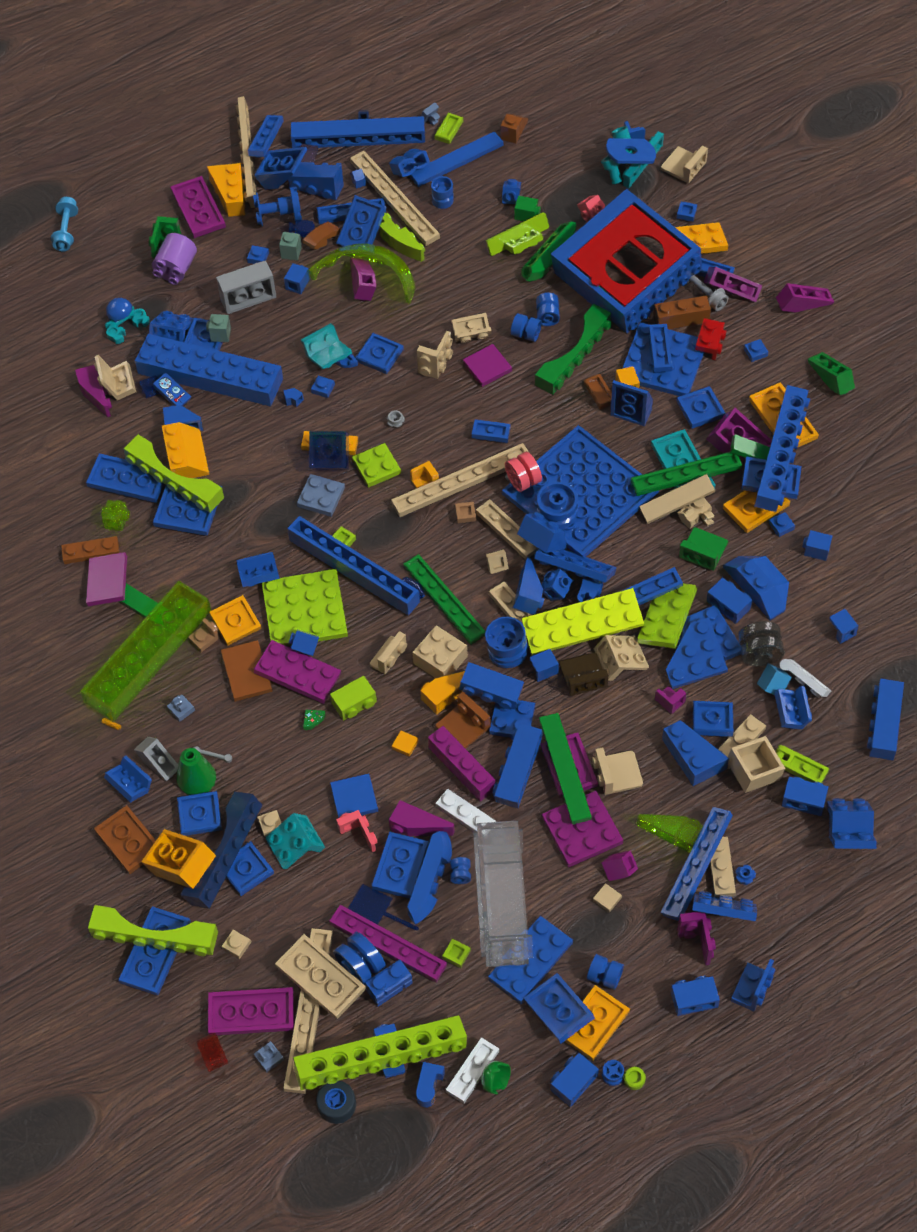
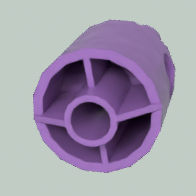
M178 233L167 234L158 250L157 256L152 262L153 275L168 280L173 285H177L178 282L184 279V275L197 253L195 244L184 235Z

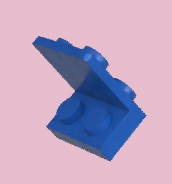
M163 311L150 322L149 334L184 342L185 331L191 326L194 318L186 314L176 315L171 311Z
M769 960L765 970L747 962L732 995L731 1002L751 1011H755L757 1005L761 1006L776 970L773 968L774 960Z

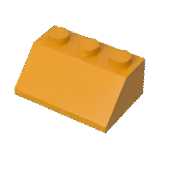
M181 422L163 425L162 430L170 471L187 478L209 475L200 429Z

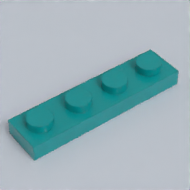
M659 131L649 140L656 154L663 146L664 133ZM631 164L629 169H626L623 173V186L630 188L648 164Z

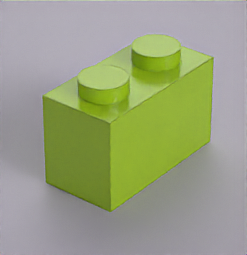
M365 676L330 694L331 703L343 721L347 718H353L364 709L371 708L377 702L376 692Z

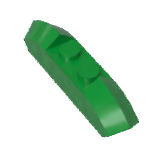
M576 222L560 224L523 266L522 276L526 281L538 280L549 272V267L553 265L551 253L576 233Z

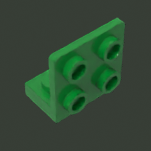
M158 216L156 223H153V234L149 237L152 258L155 259L158 250L167 234H181L178 218Z
M694 527L687 541L683 540L680 545L679 558L714 571L728 544V540Z

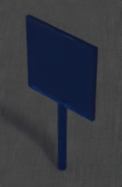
M362 884L348 907L351 911L377 925L384 915L416 931L419 930V927L386 912L393 900L392 897Z

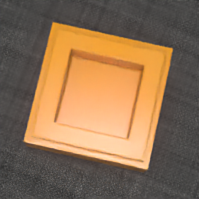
M400 731L392 745V749L410 757L419 740L413 735Z

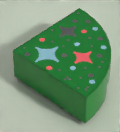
M306 710L304 730H311L322 722L326 715L325 711Z

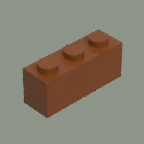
M707 296L655 304V324H667L668 329L702 324L704 318L710 319L711 308Z

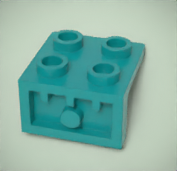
M331 323L301 339L307 358L321 369L329 368L332 364L352 354V350L339 341L335 327Z
M297 813L291 814L266 836L268 844L283 869H288L308 850L321 852L325 848L308 817Z

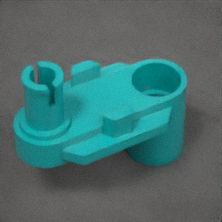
M627 126L612 131L613 138L631 139ZM630 148L625 149L628 153L631 154L635 152V150ZM607 155L601 163L604 169L609 171L612 184L622 182L623 180L618 169L621 163L614 162Z

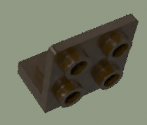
M597 653L560 661V667L570 696L608 687L609 675L606 669H602Z

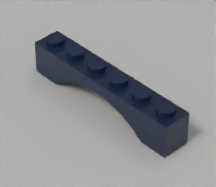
M234 791L226 807L227 824L222 841L214 853L216 857L194 889L185 886L181 893V896L190 905L210 909L262 807V803L253 794Z

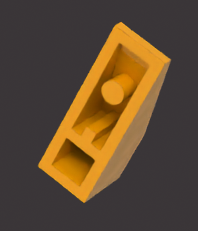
M465 671L435 678L433 681L427 682L420 690L421 700L437 715L456 700L457 696L462 692L459 688Z

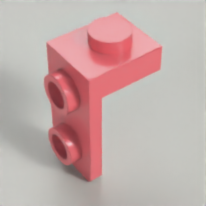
M359 810L345 813L336 819L340 834L360 827L371 851H376L375 844L378 843L374 832H369L367 828L369 827L368 820L365 815L361 816Z

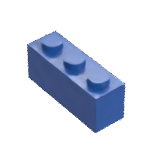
M468 662L459 690L469 696L481 697L483 701L495 702L505 709L511 708L515 710L524 682Z

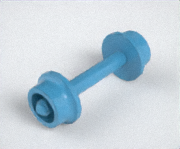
M62 197L55 207L56 212L62 216L60 231L52 233L51 241L54 249L67 251L74 242L73 236L67 232L69 217L77 215L78 207L73 198Z

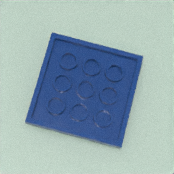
M640 322L623 368L633 366L642 387L677 396L690 393L705 353L695 350L698 337L668 329L672 371L654 372L649 324Z

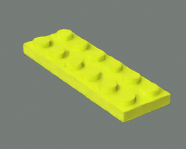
M633 588L522 618L532 656L548 649L552 651L604 637L605 635H612L644 626Z

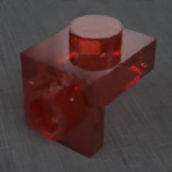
M216 1033L196 1042L208 1072L228 1064Z

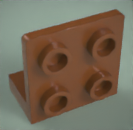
M461 692L457 696L458 705L436 723V728L439 729L444 726L466 749L485 733L491 724L490 716L468 695Z

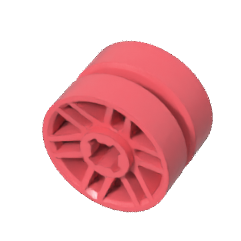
M526 451L518 455L517 458H512L505 462L507 476L518 492H522L528 489L530 485L534 486L542 481L540 468L529 452Z

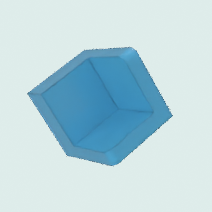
M768 663L757 684L764 691L775 695L774 692L777 689H785L792 677L784 670Z

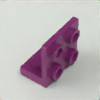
M704 912L680 914L677 929L679 938L691 939L699 935L705 965H710L711 958H714L713 950H716L714 937L710 938V930H712L710 918H706V913Z

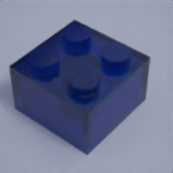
M309 431V468L312 470H349V433L346 431Z

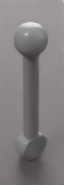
M198 746L194 747L201 754L224 759L227 763L232 761L230 754L221 755L202 750Z

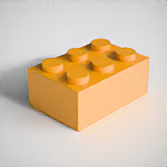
M164 829L141 862L155 876L194 889L216 855L204 842Z

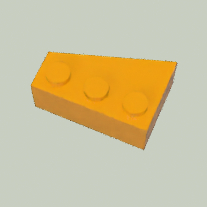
M241 163L207 166L209 180L215 188V192L218 194L228 217L245 215Z

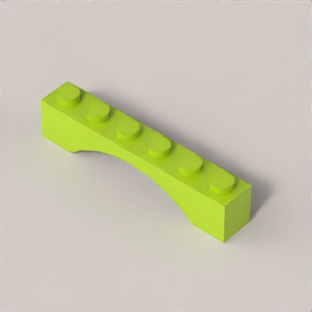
M139 434L124 448L125 459L131 465L135 464L145 474L149 473L157 482L166 484L171 491L180 493L185 500L192 501L199 509L210 513L224 499L222 487L211 480L187 478L167 469L157 458L152 443Z
M94 905L88 926L91 936L98 940L107 938L113 939L117 943H125L126 941L141 947L151 945L160 950L169 948L179 953H185L186 951L194 952L198 956L213 955L218 935L216 924L194 921L186 926L172 930H149L130 923L115 908Z

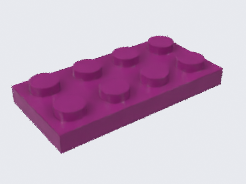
M202 176L170 186L171 192L194 238L226 227L225 221Z
M271 640L254 668V673L324 704L340 677L341 670Z
M293 987L208 993L209 1036L294 1031Z

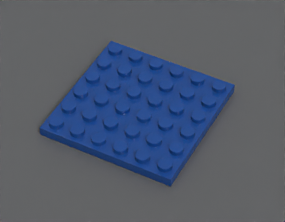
M579 425L536 461L542 474V481L534 486L530 485L528 489L522 492H518L511 483L502 490L503 496L524 513L531 514L537 512V494L544 485L551 482H564L572 486L578 495L577 518L574 524L563 529V531L565 532L567 547L582 557L588 556L640 510L639 506L649 502L659 493V491L636 496L630 481L632 477L642 474Z

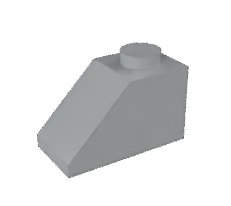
M147 737L134 749L141 760L163 780L167 781L178 771L179 765L157 738Z

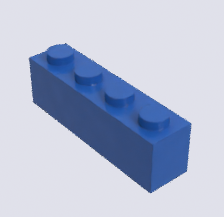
M880 678L879 685L874 686L873 697H876V703L873 702L871 708L874 720L871 719L869 731L872 732V737H868L867 749H870L869 757L894 760L897 750L904 682Z
M519 723L517 729L514 728L511 740H513L512 746H508L505 753L506 763L501 765L499 776L501 777L499 784L495 783L492 794L495 797V802L519 808L543 737L542 729Z

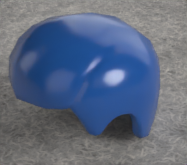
M114 298L106 307L109 321L112 319L114 322L125 319L132 311L131 303L124 298Z

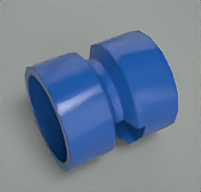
M445 176L436 177L431 183L432 203L439 209H446L454 202L453 182Z
M554 293L540 294L536 298L537 319L542 320V326H553L560 320L559 298Z
M517 313L511 326V335L519 338L524 336L526 340L536 342L540 334L542 320L533 317L528 319L526 315Z
M596 954L590 965L587 980L597 984L603 982V986L615 990L621 978L624 964L614 960L608 962V958Z

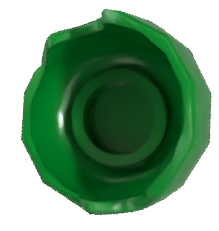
M492 1061L487 1064L481 1075L483 1089L488 1093L496 1095L498 1094L496 1090H504L510 1079V1065L501 1061Z

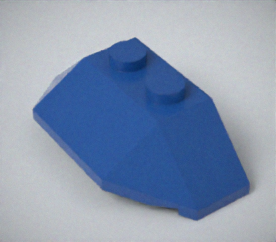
M737 556L723 565V568L743 591L750 596L752 601L769 620L785 612L789 582L766 556Z

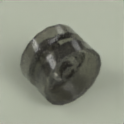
M768 621L755 622L743 627L739 631L738 639L741 646V656L745 664L750 666H767L768 663L774 664L784 657V644L781 641L782 633L778 624Z

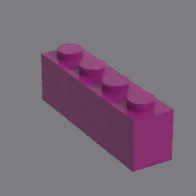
M444 726L428 737L429 749L480 802L493 792L495 779Z

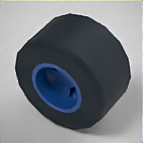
M338 1081L334 1084H324L318 1091L316 1098L317 1107L323 1119L329 1123L339 1124L352 1117L356 1109V1099L350 1085L343 1081Z

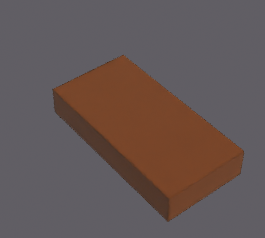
M601 374L584 379V385L598 408L603 409L610 406L612 392Z

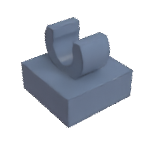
M435 102L424 109L421 116H424V123L429 120L433 126L439 122L438 119L440 118L437 113L439 106Z
M178 695L167 705V709L179 722L195 711L194 706L183 695Z
M271 1041L254 1053V1057L266 1072H269L284 1060Z

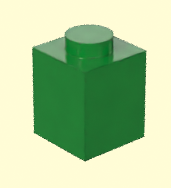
M518 196L514 208V220L526 221L540 214L541 207L538 206V199Z

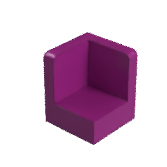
M666 687L663 691L657 689L655 700L669 713L673 714L685 703L686 692L681 688L677 692L670 687Z
M631 850L612 854L601 862L609 881L629 877L638 870Z

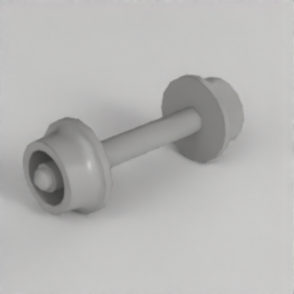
M695 274L687 282L691 281L709 297L710 308L719 311L727 304L729 298L723 288L713 292Z

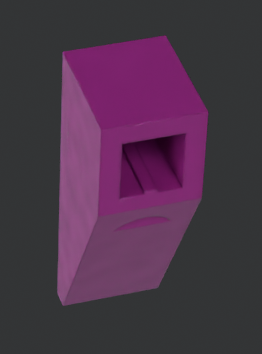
M350 258L354 299L371 301L376 289L375 273L368 260Z
M95 366L76 369L75 372L82 395L105 416H111L109 409L112 408L109 398H105L108 392L104 386L102 387L97 379L99 374Z

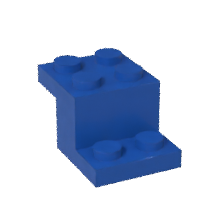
M841 798L827 801V810L830 814L829 839L835 849H876L877 841L873 836L874 811L868 801L861 798L853 799V801H845V799Z

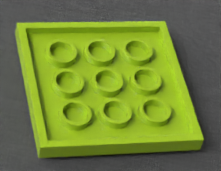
M337 569L283 577L262 583L271 640L287 647L292 646V644H289L292 632L296 633L297 629L319 636L318 642L348 637Z

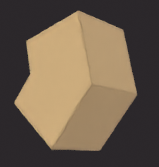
M685 506L677 512L681 522L691 529L698 523L699 515L694 512L692 507Z

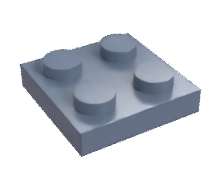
M310 474L297 501V507L332 517L345 489V484Z

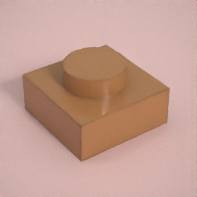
M474 502L455 504L458 523L476 521Z

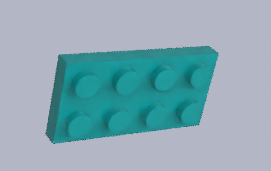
M685 429L651 440V446L664 469L701 460ZM709 477V479H710V481H711V483H712V485H713V487H714V489H715V486H716V485H715L713 479H712L711 477ZM685 484L674 486V489H677Z

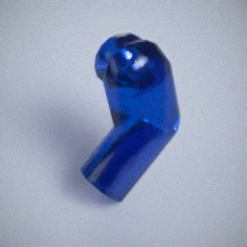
M409 577L402 578L404 582L419 590L420 599L425 597L419 582Z

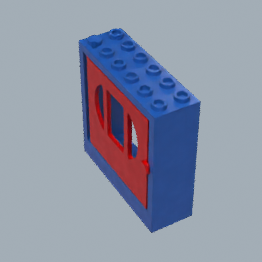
M628 189L624 190L551 253L554 273L590 304H595L611 312V321L626 334L630 330H634L643 319L650 316L655 304L663 303L669 296H673L679 287L684 286L691 276L698 274L702 269L701 248ZM649 237L659 242L664 250L663 259L658 258L635 238ZM628 242L657 264L641 279L613 257ZM610 262L631 279L634 284L627 285L613 281L606 273V263Z

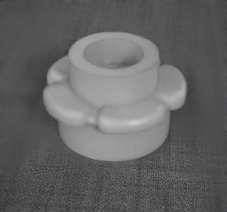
M394 410L387 416V423L391 427H400L405 418L400 411Z

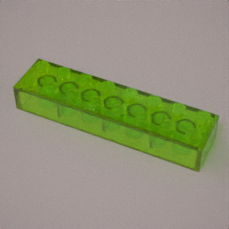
M178 581L80 690L84 703L110 720L115 721L211 611L209 599L181 581Z

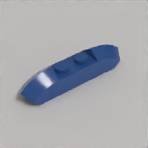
M438 831L432 834L407 906L408 916L414 924L426 918L438 900L433 896L436 895L439 883H437L439 876L442 877L445 868L444 864L450 863L452 856V845L447 832Z

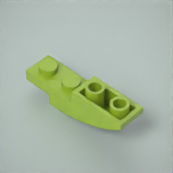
M384 213L379 226L380 237L399 253L421 262L424 261L425 248L423 244L416 240L413 232H409L406 227L400 229L398 224H394L389 213Z

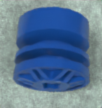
M508 616L493 620L487 626L485 632L489 658L495 665L502 668H513L520 665L528 654L525 627L516 618Z

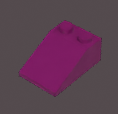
M733 408L723 416L706 439L722 453L731 452L732 437L735 434L768 447L772 443V440L736 408ZM739 456L741 463L745 465L746 458Z

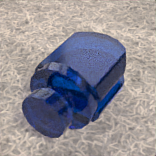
M296 220L295 224L289 222V233L295 231L296 234H300V237H306L315 229L313 221Z

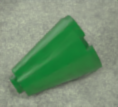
M185 749L180 756L176 776L177 784L180 790L187 795L207 793L215 785V769L197 749Z

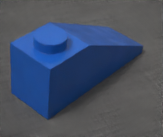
M527 557L521 570L513 608L535 615L537 609H541L544 603V598H542L543 588L531 558Z

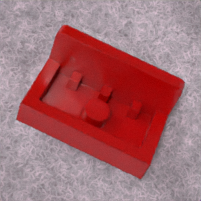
M704 318L695 350L712 353V360H716L717 354L721 355L723 344H720L721 340L725 341L727 330H724L725 323Z

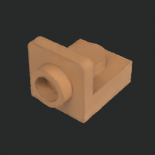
M206 618L202 620L203 626L188 637L189 641L201 653L219 639L217 626Z

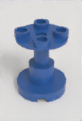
M297 186L290 187L291 196L278 198V202L265 204L259 203L258 192H256V195H253L255 208L259 209V212H256L257 224L263 227L261 215L280 212V215L294 213L295 222L302 221Z

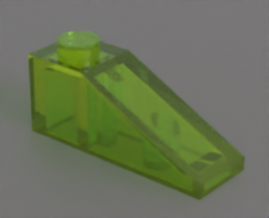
M639 814L637 817L638 827L689 853L703 828V825L698 820L686 816Z

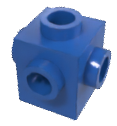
M561 569L548 571L542 583L543 594L551 601L564 599L570 590L569 587L573 580Z

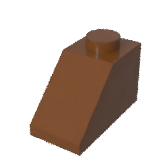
M506 114L501 124V139L517 144L528 122V118L515 114Z

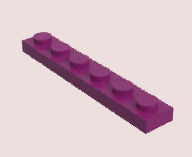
M339 905L329 921L330 925L350 936L356 931L361 933L379 952L396 961L400 959L405 966L436 983L447 967V962L342 905Z

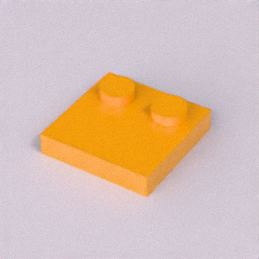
M243 595L209 612L227 646L261 629L259 621Z

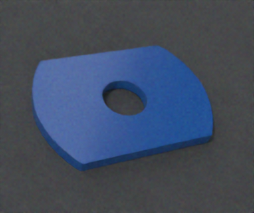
M609 138L607 140L606 152L616 163L653 164L655 161L656 151L645 139ZM625 149H633L636 153H628Z

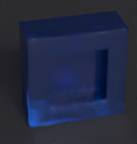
M156 375L139 381L146 399L160 394L153 387V383L158 380Z

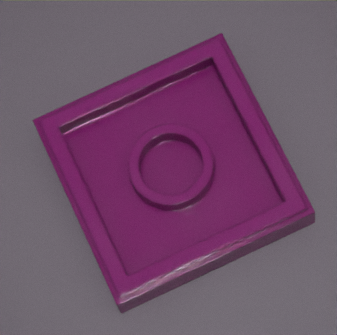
M493 344L463 359V364L482 387L512 372L511 365Z

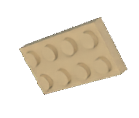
M305 934L275 963L281 972L336 1019L366 990L364 984Z

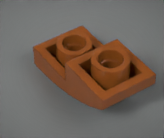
M326 222L311 231L303 239V243L311 249H319L327 245V239L339 235L340 228L330 222Z

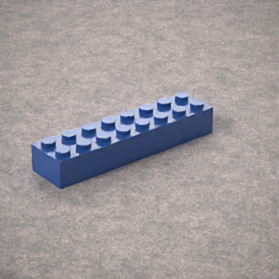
M152 334L147 335L135 359L138 374L159 379L164 373H167L178 384L266 406L272 405L283 381L282 368L279 365Z

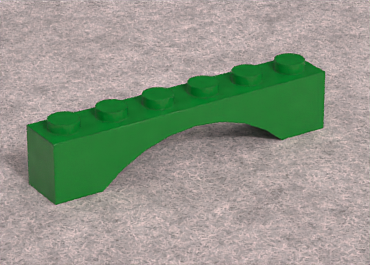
M593 304L584 315V332L578 344L564 356L545 362L535 374V386L552 395L557 390H560L566 378L571 377L574 368L582 363L583 357L591 352L596 342L601 340L605 330L610 329L612 325L611 312Z

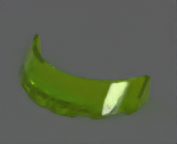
M352 244L338 248L327 254L309 269L311 278L316 280L321 268L333 266L341 256H350L390 266L401 280L406 303H411L415 292L414 279L406 263L394 252L373 244Z

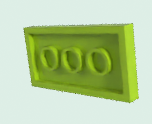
M683 583V586L653 599L645 617L644 626H642L638 635V643L676 649L697 591L696 585Z

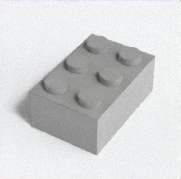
M266 260L216 277L220 300L227 314L276 298L273 274Z

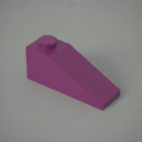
M709 267L703 282L716 289L723 288L727 293L753 302L757 301L762 288L760 284L718 267Z
M789 283L776 296L781 310L788 312H800L834 303L829 290L826 288Z
M399 800L389 818L390 829L394 833L406 836H432V834L438 831L447 832L449 836H453L455 833L453 823Z

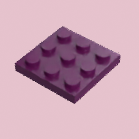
M597 791L585 795L592 820L572 825L566 804L542 814V819L568 868L623 844V839Z

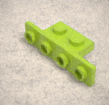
M542 212L486 240L489 254L494 256L504 250H508L513 254H519L524 249L537 245L538 242L543 240L542 233L540 232L549 228L546 213Z

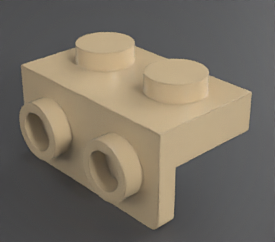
M486 313L453 319L451 321L456 342L466 343L476 337L478 339H485L492 331L491 327H489Z
M399 631L395 637L390 636L371 660L370 666L386 674L393 667L400 654L405 651L407 647L406 634Z

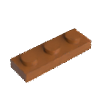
M117 536L61 545L64 564L89 561V558L120 553Z

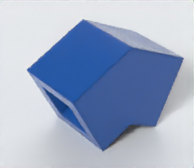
M362 168L350 173L356 189L366 185Z
M295 388L283 390L287 406L294 405L297 407L304 400L303 393Z

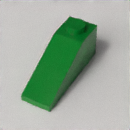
M824 352L808 358V363L830 390L843 395L855 388L851 368Z

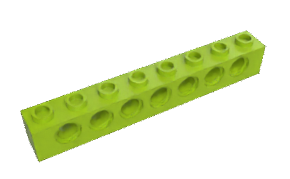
M458 1015L293 1057L294 1071L300 1090H310L320 1085L334 1084L339 1080L354 1079L359 1075L367 1073H377L382 1069L397 1068L402 1064L410 1062L416 1063L425 1058H435L445 1053L459 1052L466 1048L467 1035Z

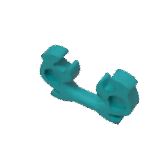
M132 306L130 315L125 319L118 320L117 322L111 320L105 323L108 339L115 342V344L124 342V336H126L125 329L118 326L128 319H132L135 327H139L138 324L140 323L143 324V327L148 326L150 319L146 315L145 310H134V306Z

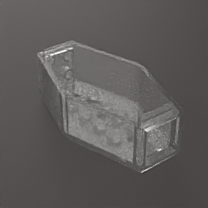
M518 821L477 823V832L473 833L481 957L486 958V967L529 964V958H533L532 935H528L521 855L523 853V829H519Z

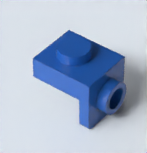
M516 179L504 181L502 203L516 204L517 198L520 196L521 182H517Z

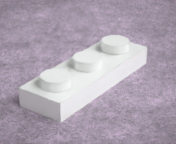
M449 789L435 803L438 809L483 839L496 825L494 819Z
M481 1038L447 1087L446 1093L464 1104L481 1080L482 1071L486 1065L492 1062L499 1053V1048Z

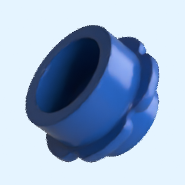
M749 865L738 867L735 872L737 874L736 879L743 885L752 883L756 877L755 871Z

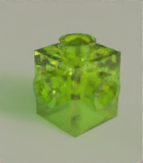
M107 500L106 507L102 508L101 513L105 529L123 531L125 522L130 517V511L127 509L126 502Z

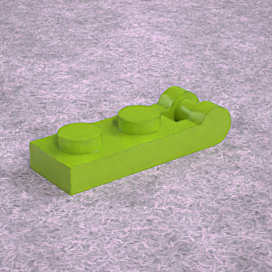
M779 745L776 749V754L784 765L785 771L806 781L822 783L829 772L828 767L783 745ZM783 757H787L789 759L785 761L783 760Z

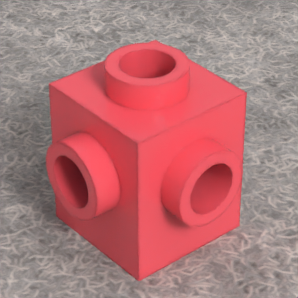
M599 195L589 196L577 204L581 211V216L586 223L605 208V204Z

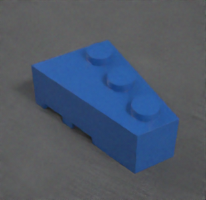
M300 162L294 175L288 179L289 188L297 186L299 191L326 199L337 200L344 186L341 163H336V165H328V163L315 165L314 162Z
M681 720L663 729V742L692 786L728 768L729 758Z

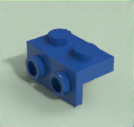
M273 552L236 561L242 587H252L259 583L280 579Z
M800 686L795 691L777 689L774 692L782 727L803 729L812 721L808 696L804 686Z
M127 756L122 757L121 764L105 772L104 776L130 803L147 794L152 781L149 775L142 771Z

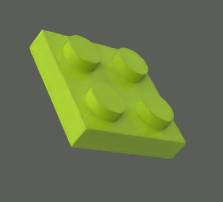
M385 443L352 457L353 463L368 488L401 474L399 465Z

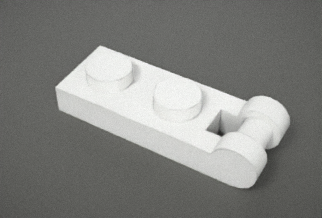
M783 659L780 662L782 670L791 671L796 675L795 679L802 685L806 683L811 687L810 691L815 696L827 697L830 694L831 690L794 660Z

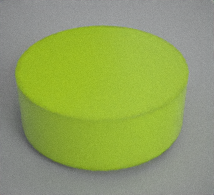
M639 1067L628 1068L624 1074L625 1085L631 1090H638L644 1086L646 1079L644 1071Z

